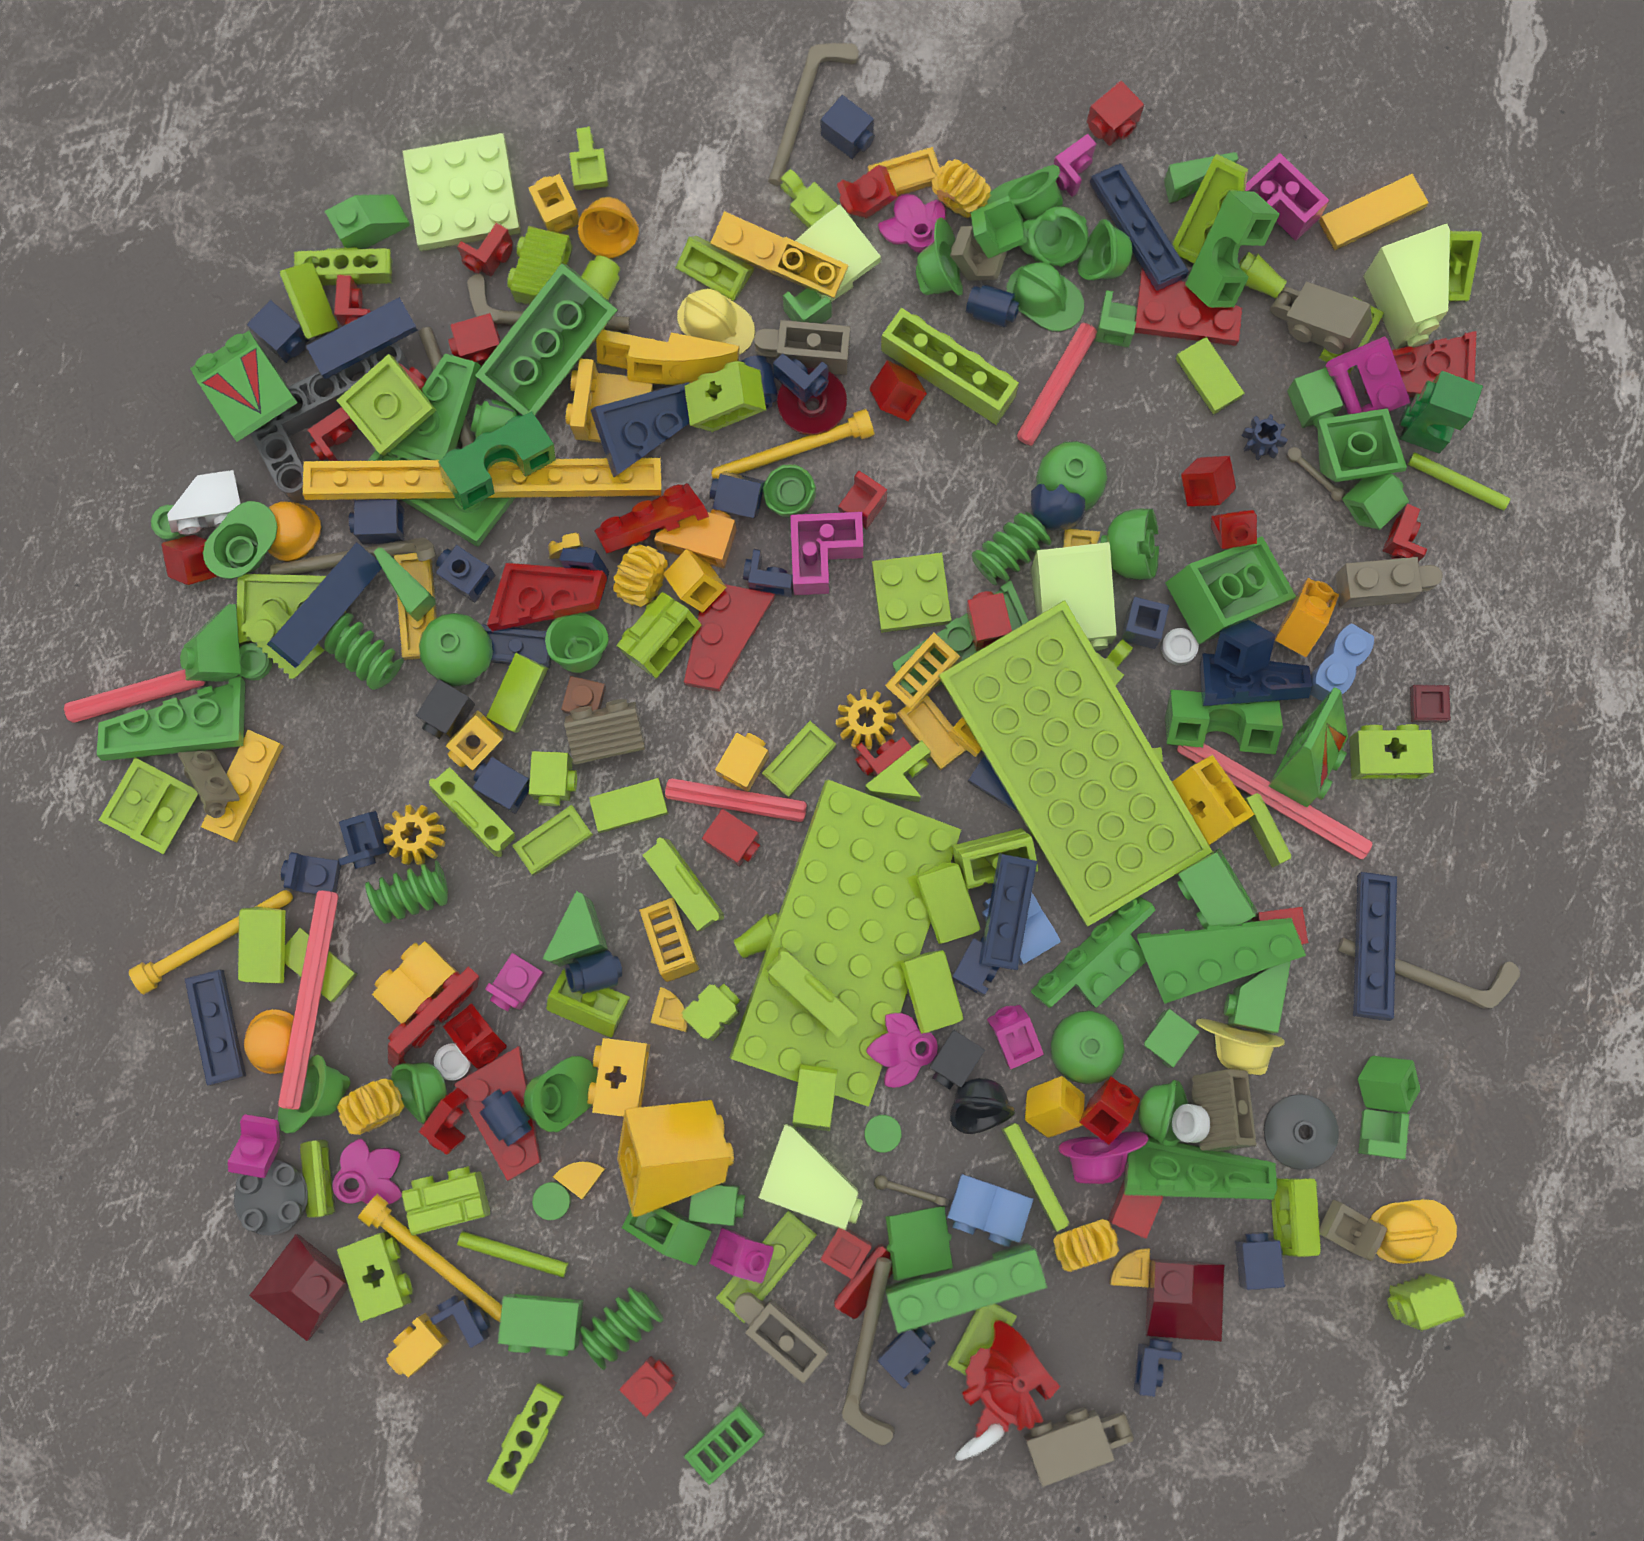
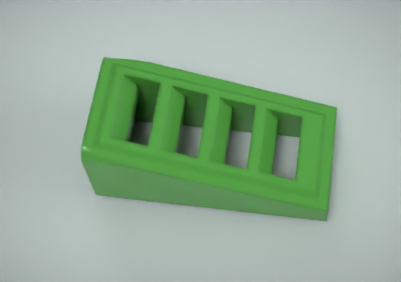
M1235 152L1220 155L1235 163L1238 161V155ZM1214 156L1169 165L1164 179L1169 203L1176 202L1198 191Z
M378 547L374 551L376 559L406 611L416 621H419L436 604V599L382 547Z
M739 1403L694 1445L684 1457L706 1483L710 1485L765 1435V1430L748 1410ZM735 1420L749 1434L745 1440L731 1425ZM724 1430L738 1444L735 1450L720 1435ZM713 1440L727 1454L724 1460L709 1445ZM702 1450L716 1464L717 1467L713 1471L698 1456Z

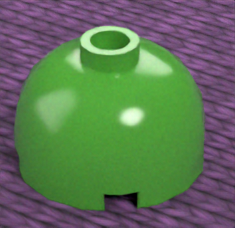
M1078 441L1063 442L1053 447L1041 460L1036 475L1037 485L1043 483L1048 491H1053L1059 484H1063L1070 493H1078L1085 498V511L1095 506L1104 493L1107 483L1106 464L1100 453L1090 445Z
M1144 508L1124 511L1111 522L1107 535L1101 536L1100 543H1110L1112 569L1117 574L1128 579L1147 580L1155 578L1159 561V546H1155L1154 534H1159L1155 512L1153 509Z
M458 613L444 614L432 620L422 632L419 642L420 659L427 672L435 679H439L451 686L468 685L474 682L475 678L488 669L493 655L492 641L484 627L472 617Z
M1091 1010L1075 1012L1062 1019L1053 1031L1050 1044L1051 1059L1057 1070L1070 1081L1084 1085L1101 1083L1110 1076H1113L1120 1067L1125 1052L1123 1036L1116 1023L1106 1015Z

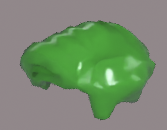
M1052 207L1035 220L1023 221L1026 242L1020 245L1023 252L1031 255L1038 262L1062 267L1067 263L1077 260L1085 253L1090 240L1086 224L1087 220L1068 207Z

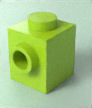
M532 751L529 795L534 800H538L539 805L560 806V801H570V793L576 792L577 770H572V757L568 753Z

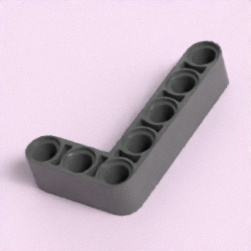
M396 342L327 379H324L319 371L289 386L288 389L295 398L296 404L303 403L302 408L298 412L290 413L292 408L290 407L273 418L268 427L264 429L258 428L250 433L274 482L289 500L295 503L308 501L303 496L304 460L291 435L323 420L341 408L337 399L357 382L352 381L354 375L361 371L365 372V374L368 373L388 354L397 356V362L409 370L408 360ZM334 387L331 395L321 397L322 392L326 388ZM281 448H287L284 456L274 459L276 451ZM302 477L300 485L296 488H289V484L294 478Z

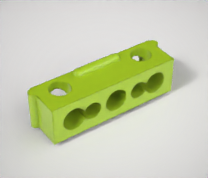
M329 248L321 251L294 252V266L312 262L314 267H317L316 272L322 286L336 285L337 275H351L355 284L392 283L390 249Z
M450 767L436 779L431 778L429 780L432 793L495 857H501L502 851L515 840L514 832Z
M658 838L656 840L657 844L642 856L696 930L703 931L715 921H722L724 913L670 839Z
M779 948V955L766 967L769 974L837 1038L851 1024L856 1025L858 1023L855 1013L786 948Z
M537 1383L522 1414L516 1416L501 1445L503 1450L487 1482L511 1495L514 1493L529 1464L534 1462L549 1432L548 1427L564 1398L563 1395L541 1383ZM537 1401L545 1402L548 1407L547 1413H542L539 1416L540 1424H535L531 1420V1416L538 1412L536 1407ZM521 1431L531 1433L533 1437L532 1443L528 1444L522 1441ZM517 1450L521 1453L522 1459L515 1463L517 1468L516 1474H510L505 1469V1462H510L515 1457L513 1451Z

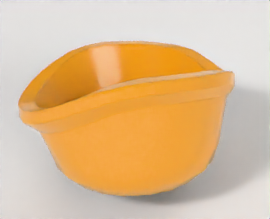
M603 197L591 203L582 212L578 223V233L582 244L589 252L596 256L614 258L632 248L639 235V226L624 202L617 198Z
M278 502L272 504L269 508L275 515L278 527L276 539L268 552L276 559L288 562L305 556L315 546L320 537V518L311 508L300 503Z
M275 1009L266 1010L255 1016L249 1024L244 1039V1050L249 1061L259 1071L268 1074L284 1073L294 1015Z

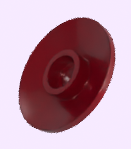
M815 367L807 368L808 375L815 370ZM828 371L829 383L825 390L817 397L812 395L805 403L782 384L777 398L781 418L787 426L801 434L819 435L830 431L841 422L847 408V394L842 382L833 373ZM814 401L818 403L819 407L816 410H809L806 405Z

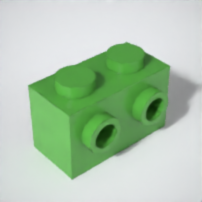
M1220 848L1179 872L1178 875L1181 880L1177 882L1178 886L1188 901L1192 898L1200 909L1196 914L1204 929H1207V926L1222 925V927L1239 926L1256 916L1258 910Z
M514 1293L503 1296L498 1344H507L508 1351L528 1353L531 1352V1347L546 1348L545 1354L568 1356L569 1350L574 1351L579 1346V1328L581 1327L584 1300Z

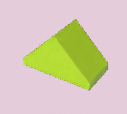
M1450 231L1449 301H1469L1482 237L1480 231Z
M800 1065L793 1116L794 1127L830 1131L838 1069Z

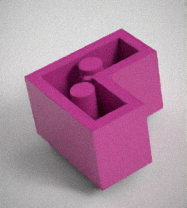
M1281 153L1246 183L1245 191L1256 192L1280 214L1276 222L1295 241L1321 218L1330 201Z
M862 512L790 515L794 595L829 594L828 560L863 558Z

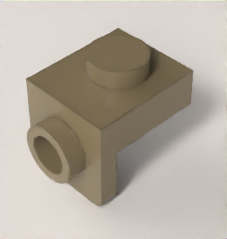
M961 226L956 241L952 245L950 256L967 280H996L999 277L1007 252L1005 251L988 259L974 237L973 226Z
M1333 1199L1319 1227V1232L1321 1236L1343 1249L1368 1261H1372L1381 1246L1387 1232V1227L1368 1219L1345 1204Z

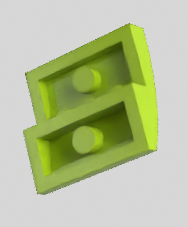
M135 757L99 821L164 855L196 800L198 793L195 788Z

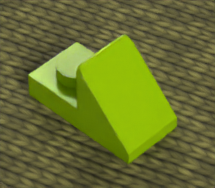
M921 740L865 785L866 793L874 797L919 802L921 796L907 780L906 776L910 774L914 778L929 766V763L926 761L930 758L931 751Z

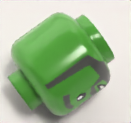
M491 398L485 399L482 405L476 404L470 431L475 432V438L485 432L492 433L505 426L511 418L518 416V411L509 403Z

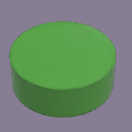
M164 505L158 508L151 519V527L154 533L165 541L186 536L179 532L171 533L167 514L174 505Z
M249 643L239 648L241 676L255 681L264 678L270 672L272 658H268V653H262V648L257 647V644Z
M878 1115L867 1123L864 1135L867 1144L873 1150L889 1152L899 1144L902 1132L899 1123L894 1118L888 1115Z
M548 1182L541 1185L533 1196V1208L537 1215L545 1220H556L563 1217L571 1206L569 1190L558 1182Z

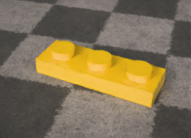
M247 730L244 736V746L239 747L226 773L240 799L239 801L227 802L225 813L219 818H213L206 814L201 827L237 843L284 746L251 730Z

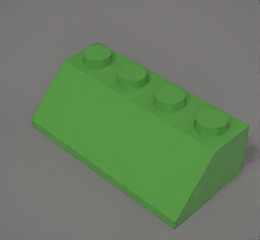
M561 263L475 376L522 415L532 411L536 416L618 309L571 267Z

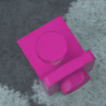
M1089 134L1061 152L1054 160L1053 165H1057L1060 168V174L1056 179L1057 186L1063 191L1066 190L1071 197L1079 191L1081 178L1078 174L1086 170L1093 162L1092 157L1096 143Z
M512 953L492 984L488 983L485 989L493 994L490 1001L502 1009L509 1011L512 1006L521 1010L545 973Z
M1021 1005L1003 1007L995 1015L987 1019L989 1026L995 1033L1010 1070L1044 1055L1031 1019Z
M245 1114L240 1120L241 1136L228 1160V1172L265 1178L280 1148L279 1122L266 1117Z
M721 1228L709 1264L732 1276L762 1283L774 1248L770 1245L753 1241L735 1231Z

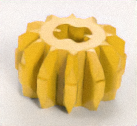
M956 159L953 161L948 160L935 174L936 177L932 181V190L938 195V200L942 201L946 208L953 210L955 214L969 218L971 217V211L987 205V200L991 196L990 186L985 183V178L980 176L977 170L970 168L967 163L963 164L960 160Z
M641 544L632 546L628 554L623 555L620 565H617L618 570L614 576L613 591L630 605L634 606L635 604L639 607L648 605L653 600V597L658 596V591L663 586L665 578L663 573L668 566L664 555L649 546L645 547Z
M862 689L860 690L859 701L852 694L847 695V702L850 707L846 705L838 706V712L845 717L836 719V727L846 728L841 732L840 738L847 740L854 736L851 747L854 749L862 740L865 741L867 750L871 751L873 739L880 746L886 742L881 733L891 736L894 734L895 729L887 723L896 721L897 716L892 712L885 713L892 707V702L886 700L878 704L881 693L878 691L873 694L870 700L867 699V691ZM866 713V717L871 714L873 716L872 726L866 727V723H864L863 727L860 726V715Z
M410 804L406 805L404 817L399 812L394 811L392 816L397 821L396 824L386 823L384 825L386 830L393 833V835L383 839L384 844L393 846L389 854L393 858L401 856V862L405 865H409L414 858L416 864L421 866V864L425 863L424 854H427L432 859H436L438 855L432 849L434 845L439 847L445 846V841L436 837L446 832L445 826L436 825L440 816L436 812L428 815V807L420 805L416 812L413 806ZM413 828L422 832V834L416 836V842L408 839V836L414 833Z
M380 1079L376 1082L372 1081L350 1092L349 1095L341 1099L337 1106L340 1113L339 1118L343 1126H346L349 1134L361 1135L365 1132H370L399 1116L404 1108L401 1099L402 1095L392 1080Z
M1104 1219L1060 1233L1053 1240L1056 1257L1060 1261L1063 1270L1069 1272L1116 1256L1119 1252L1115 1230L1112 1229L1109 1221Z

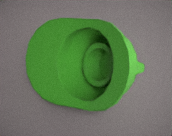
M1046 166L1032 174L1001 184L990 192L991 196L987 200V205L1008 196L1021 217L1028 220L1037 219L1038 216L1052 207L1062 206L1063 198L1056 183V179L1060 174L1059 166Z
M938 218L935 223V241L920 252L917 257L916 276L919 287L924 295L940 294L953 290L960 296L963 295L960 269L950 256L952 245L956 239L948 222L944 218Z
M1046 263L1024 265L1012 273L1007 282V291L1015 293V301L1020 302L1018 311L1047 330L1062 332L1071 329L1080 321L1083 315L1084 299L1080 290L1071 281L1059 274L1052 265Z
M248 501L237 505L230 511L205 542L203 551L204 561L212 573L221 578L233 579L252 573L259 568L264 561L265 554L275 541L277 534L276 518L270 508L260 502Z
M312 1056L308 1063L301 1107L297 1110L279 1107L278 1122L281 1131L287 1134L294 1133L311 1117H323L333 1114L351 1084L350 1078L341 1074L338 1070L327 1066L322 1056Z
M571 1056L562 1060L546 1073L538 1075L529 1082L524 1093V1105L522 1108L543 1130L559 1132L586 1112L591 1104H588V1092L590 1083L597 1081V1069L593 1067L590 1060L582 1056Z

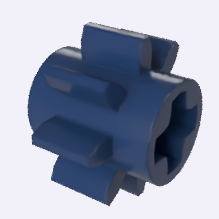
M1272 414L1263 420L1255 416L1251 421L1252 428H1245L1241 435L1244 438H1248L1244 451L1251 450V452L1256 454V460L1267 454L1274 459L1279 453L1277 447H1284L1288 441L1287 438L1281 436V432L1286 425H1279L1273 420Z

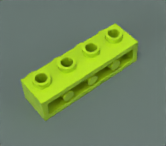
M903 308L898 311L882 334L881 351L995 425L998 424L1016 398L1019 382L1014 380L1011 375L1003 370H998L977 353L965 349L949 335L940 333L928 325L922 318L909 313Z

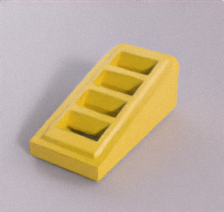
M933 632L885 686L908 708L913 710L940 683L941 680L938 675L958 664L962 657ZM934 648L947 658L944 664L930 653ZM924 658L937 669L933 675L920 664ZM914 668L927 680L924 685L919 683L910 674ZM903 679L918 691L914 696L899 684Z
M672 897L640 909L639 911L660 975L665 982L698 971L699 966L675 899ZM671 913L672 919L653 925L652 920ZM676 928L677 932L661 938L657 937L659 933ZM678 942L681 943L680 947L663 953L662 948ZM685 956V958H682V959H680V960H677V961H675V962H672V963L667 964V962H669V961H672V960H675V959H678V958H681V957Z

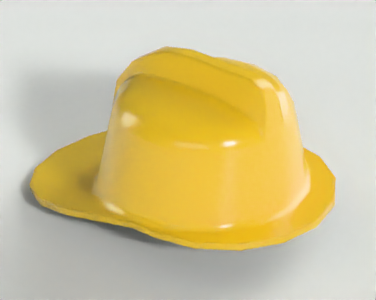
M1421 1199L1391 1203L1381 1206L1370 1218L1387 1227V1232L1376 1254L1390 1263H1414L1443 1257L1452 1249L1457 1237V1225L1453 1214L1445 1205L1435 1200Z

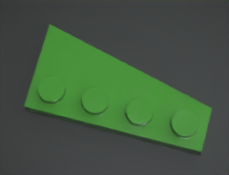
M393 448L385 456L379 454L376 450L368 461L424 460V457ZM456 498L401 500L476 547H479L515 498H486L465 510L462 509Z
M1010 580L994 594L1003 593L1013 631L1029 620ZM967 613L959 619H954L946 625L945 629L937 633L940 638L962 657L961 661L978 652L975 650ZM925 641L893 662L895 674ZM936 648L930 652L942 664L947 660ZM925 658L920 662L932 675L937 671ZM915 668L910 672L922 685L927 682ZM905 679L900 682V685L912 696L918 692Z
M238 676L229 679L228 684L216 688L208 686L197 690L198 694L180 700L175 697L163 701L162 706L147 711L142 708L99 722L97 756L102 761L244 746V679Z
M1292 918L1245 922L1241 926L1222 927V925L1207 926V929L1185 931V929L1169 930V933L1151 935V932L1137 934L1138 942L1164 1004L1306 956Z
M1148 1137L1149 1140L1144 1146L1129 1152L1127 1155L1124 1195L1273 1200L1277 1191L1276 1164L1274 1162L1220 1151H1203L1200 1147L1182 1143L1166 1146L1152 1137Z

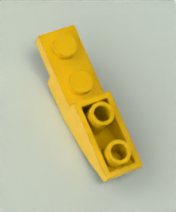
M725 211L710 242L712 246L743 259L748 264L834 299L849 267L848 264L792 239L783 238Z
M602 330L596 338L597 363L627 369V380L653 384L692 383L697 381L698 377L702 374L715 373L724 369L726 364L739 361L738 345L672 332L668 342L608 330Z

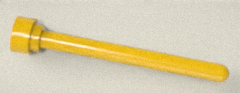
M863 409L854 412L853 417L847 419V423L838 425L825 433L809 435L715 467L711 472L712 478L719 479L720 473L725 471L741 474L853 436L854 439L860 437L861 440L875 436L868 411Z
M283 890L255 907L280 909L291 903L293 895L290 891ZM239 916L155 964L152 962L147 964L142 962L128 971L129 976L137 990L145 995L158 987L157 983L162 981L163 975L239 932Z
M376 1194L357 1218L368 1227L373 1225L378 1229L381 1226L487 1314L500 1322L502 1305L418 1236H412L410 1230L390 1214L392 1210L387 1207L389 1203Z

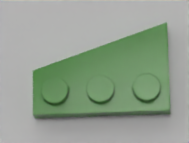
M445 353L422 388L423 394L435 407L436 411L394 448L429 460H441L449 451L456 449L477 382L475 375L482 365Z

